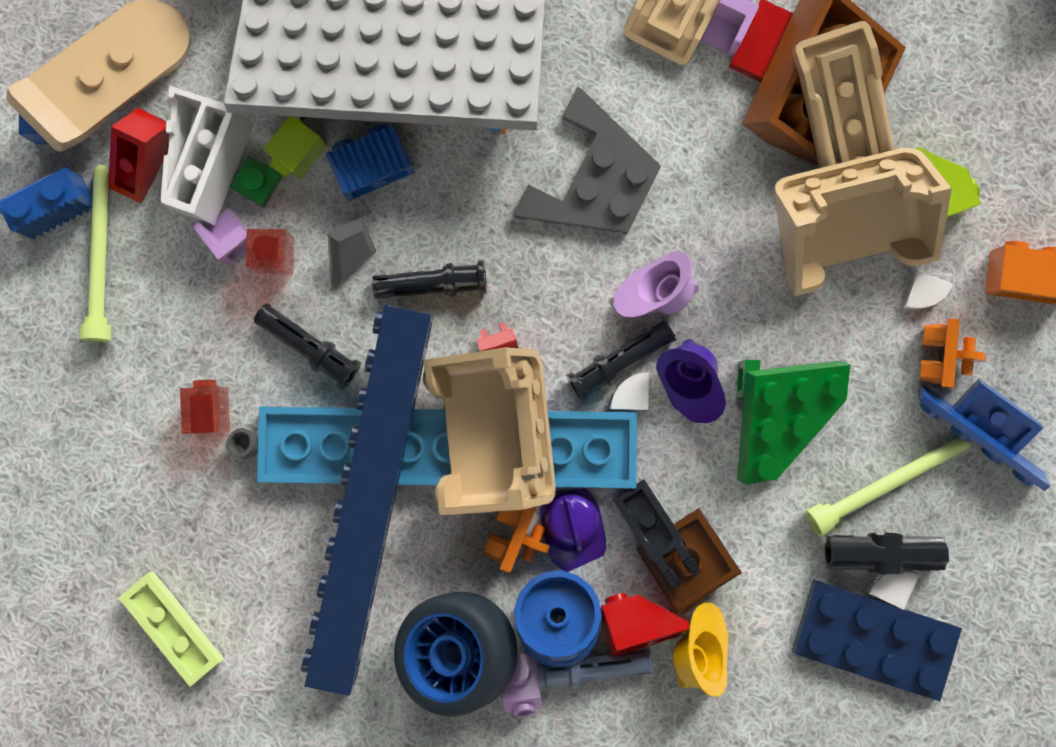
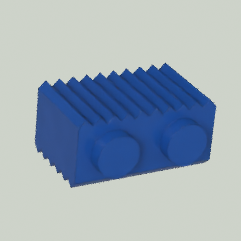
M386 124L374 126L366 132L367 136L354 142L352 139L341 140L332 146L333 151L326 153L341 192L348 202L415 173L395 125H390L389 127Z
M66 166L0 199V211L9 229L36 240L37 235L43 236L44 232L49 233L50 228L55 230L57 225L62 226L63 222L69 223L70 218L75 219L77 215L82 216L83 211L88 213L89 209H92V195L83 177L69 168L67 169Z

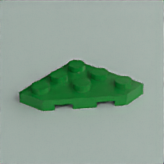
M840 360L746 372L737 480L748 485L777 480L846 402L851 364Z

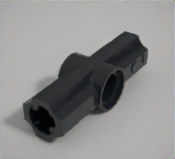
M873 532L867 533V536L833 535L826 536L825 560L827 568L830 570H868V572L878 574H903L904 570L938 571L946 570V565L949 562V548L946 545L945 538L937 536H903L900 533L877 535V533Z

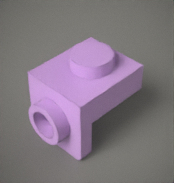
M527 653L518 654L513 678L501 694L502 704L506 713H513L515 717H526L535 714V710L543 708L537 662Z

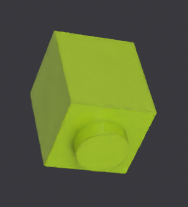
M289 116L263 150L272 159L268 165L284 178L292 174L298 180H301L327 146L314 131L294 116Z

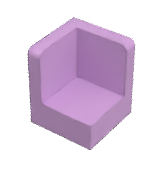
M720 0L716 12L703 35L702 42L733 57L760 5L749 0Z
M230 209L218 216L215 226L211 224L204 225L198 220L192 224V227L216 258L226 265H230L257 244L252 235Z

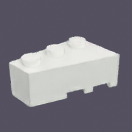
M169 86L168 97L172 100L171 120L166 122V132L169 134L168 155H164L161 203L182 215L215 226L254 122L243 113H227L222 102Z

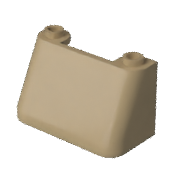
M900 148L787 176L776 183L775 206L786 279L794 297L819 290L825 282L824 267L891 251L898 261L908 266H918L940 260L952 188L925 154L912 148Z
M505 347L424 360L423 383L425 388L433 397L444 398L451 474L441 477L439 484L435 488V500L438 504L439 516L523 510L552 502L556 490L543 366L537 351Z

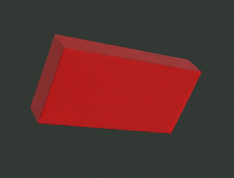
M766 0L759 1L758 5L760 6L729 64V68L759 82L762 81L793 15V12Z

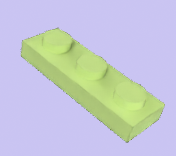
M154 571L147 573L118 597L189 687L224 659Z

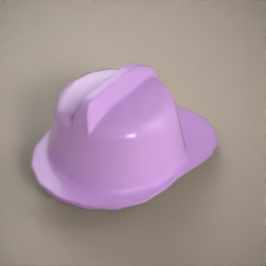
M671 252L656 262L632 273L616 290L613 305L617 313L625 318H637L653 311L662 314H675L685 308L693 295L699 291L698 283L691 275L692 262L688 255L682 252Z

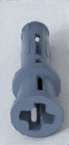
M645 649L644 651L629 652L615 657H611V654L587 657L573 666L553 668L537 662L540 692H545L548 687L570 685L572 689L578 688V686L582 685V681L653 674L650 649Z

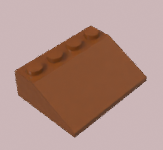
M799 0L743 119L742 125L767 143L819 167L801 82L792 57V51L800 41L859 21H866L871 27L878 46L883 72L881 81L884 94L906 47L851 0Z

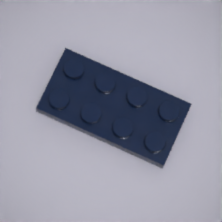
M813 579L791 652L941 702L962 628Z

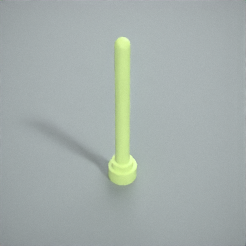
M97 165L93 171L88 316L84 317V323L79 324V340L89 342L111 341L112 326L108 325V318L104 317L109 169L105 165Z
M957 437L833 505L827 503L811 507L805 511V515L814 532L819 537H823L835 530V525L840 523V518L962 453L970 447V441L966 442Z

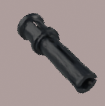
M478 260L475 265L454 267L452 263H447L442 269L433 271L372 276V288L375 299L443 292L450 297H455L458 292L480 291L481 294L487 293L484 260Z
M269 303L264 304L257 311L253 319L256 325L261 326L284 344L308 359L312 370L315 372L322 371L336 381V386L341 390H344L351 383L361 367L360 361L357 359L352 361L335 349L336 345L333 342H321L298 324L271 307Z
M663 320L606 357L603 355L593 358L592 364L576 374L570 372L566 377L579 399L585 403L589 400V395L605 385L611 387L616 384L617 376L624 373V371L676 341L675 334L668 323Z

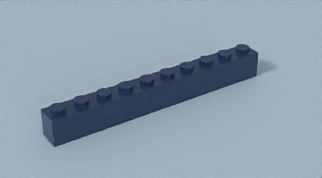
M386 304L383 312L377 311L373 324V334H378L375 350L369 349L365 362V372H369L370 377L367 388L361 387L356 407L357 410L362 411L360 424L353 425L348 446L354 448L352 462L345 463L341 476V485L346 486L344 500L337 501L333 514V523L338 524L336 538H329L325 552V560L331 562L328 575L322 574L317 590V597L323 598L320 612L315 611L312 616L309 635L315 636L312 649H306L301 666V672L307 673L304 687L350 696L356 684L434 314Z

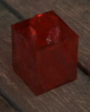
M247 229L246 267L256 273L294 274L295 237L286 229Z
M194 380L192 388H180L182 434L230 432L228 387L217 386L216 380Z

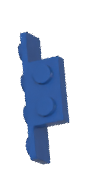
M979 378L953 406L925 385L918 389L921 402L920 407L929 416L936 420L942 417L952 424L950 428L958 437L966 442H969L971 439L982 446V452L996 464H1000L1003 461L1013 468L1012 473L1026 486L1031 487L1035 484L1043 491H1046L1051 486L1045 472L1019 454L1043 429L1042 424Z

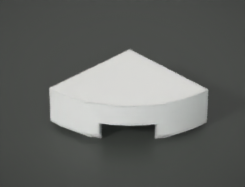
M917 271L913 273L902 308L916 310L935 305L947 296L953 284Z
M649 372L633 375L622 382L611 399L610 409L648 410Z
M904 571L903 574H884L874 579L865 592L904 610L919 575Z

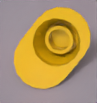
M704 602L697 606L692 614L689 634L677 641L673 648L672 659L677 673V683L680 687L701 688L707 695L719 697L724 693L727 685L728 633L723 614L713 603Z

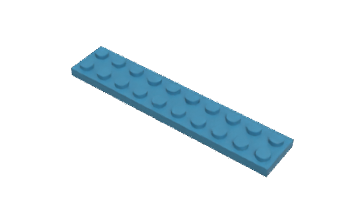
M259 406L257 482L341 484L344 465L346 462H352L354 448L348 446L353 425L360 424L362 411L357 410V408ZM414 409L398 485H437L441 477L451 474L445 409ZM548 411L555 487L636 488L637 412Z

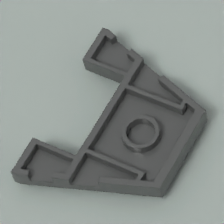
M577 87L562 116V120L595 135V138L565 199L561 201L528 185L513 216L523 220L530 219L545 221V223L581 226V228L628 234L661 165L583 89Z

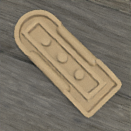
M132 1L31 75L10 85L6 95L7 102L53 149L65 151L85 140L102 127L103 122L159 78L168 76L185 61L190 46L189 29L186 21L175 8L162 1Z
M637 0L624 27L623 34L630 40L680 65H686L690 62L712 20L720 0Z
M859 21L800 41L793 49L792 57L801 82L819 168L894 150L881 81L883 73L878 46L870 25L866 21Z

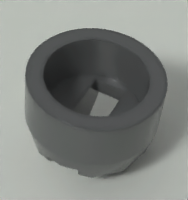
M245 428L234 430L227 438L226 448L228 453L232 457L241 460L254 458L258 453V436L253 431ZM242 439L250 443L248 449L240 444Z

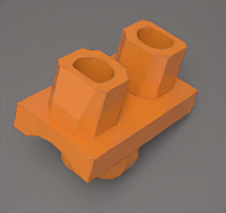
M947 319L946 324L924 325L923 347L944 348L943 361L921 360L920 381L941 385V390L953 391L956 361H962L961 375L973 376L974 362H986V353L975 351L976 338L964 337L963 350H957L960 319Z
M536 507L523 510L499 511L496 520L515 527L510 540L490 533L484 547L483 554L499 562V569L511 572L522 544L526 545L521 559L532 563L537 550L548 553L550 545L541 541L546 527L535 523L531 536L526 535Z

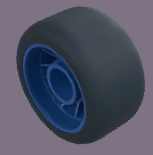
M471 592L443 594L429 598L417 605L402 622L394 646L395 669L405 692L417 705L426 711L446 717H456L472 713L497 699L511 682L518 657L516 636L505 613L488 598ZM458 646H459V648H460V650H461L462 656L460 655V653H459V651H458Z

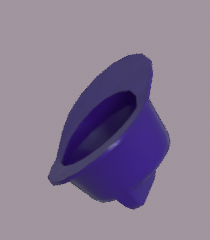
M687 339L681 346L667 350L659 356L656 370L673 407L695 423L707 424L716 421L724 413L726 399L718 378V363L714 354L704 346L695 344L692 339Z
M586 488L555 491L552 502L541 506V524L546 527L544 537L546 543L550 545L548 553L552 562L561 570L570 572L604 556L606 551V535L597 501Z

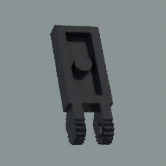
M645 479L638 482L636 488H629L613 498L614 503L654 565L657 564L672 589L680 585L679 579L664 559L677 551L683 560V565L693 576L701 572L685 548L686 542Z

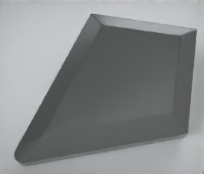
M361 217L327 233L330 282L334 288H337L376 252L366 224Z

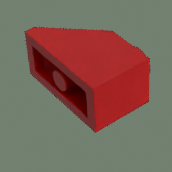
M137 108L111 126L109 189L138 203L144 201L164 161V155L168 153L169 134L166 132L167 121Z
M626 593L615 594L604 600L605 604L600 607L601 626L611 657L684 636L690 629L687 620L640 595L627 598Z

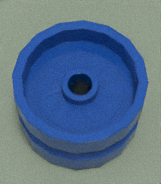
M561 570L544 572L529 580L518 595L514 608L518 638L529 656L539 664L553 668L570 667L588 657L597 644L601 629L600 602L590 584L578 575ZM558 615L565 617L561 623H555L551 620L552 617L557 620Z

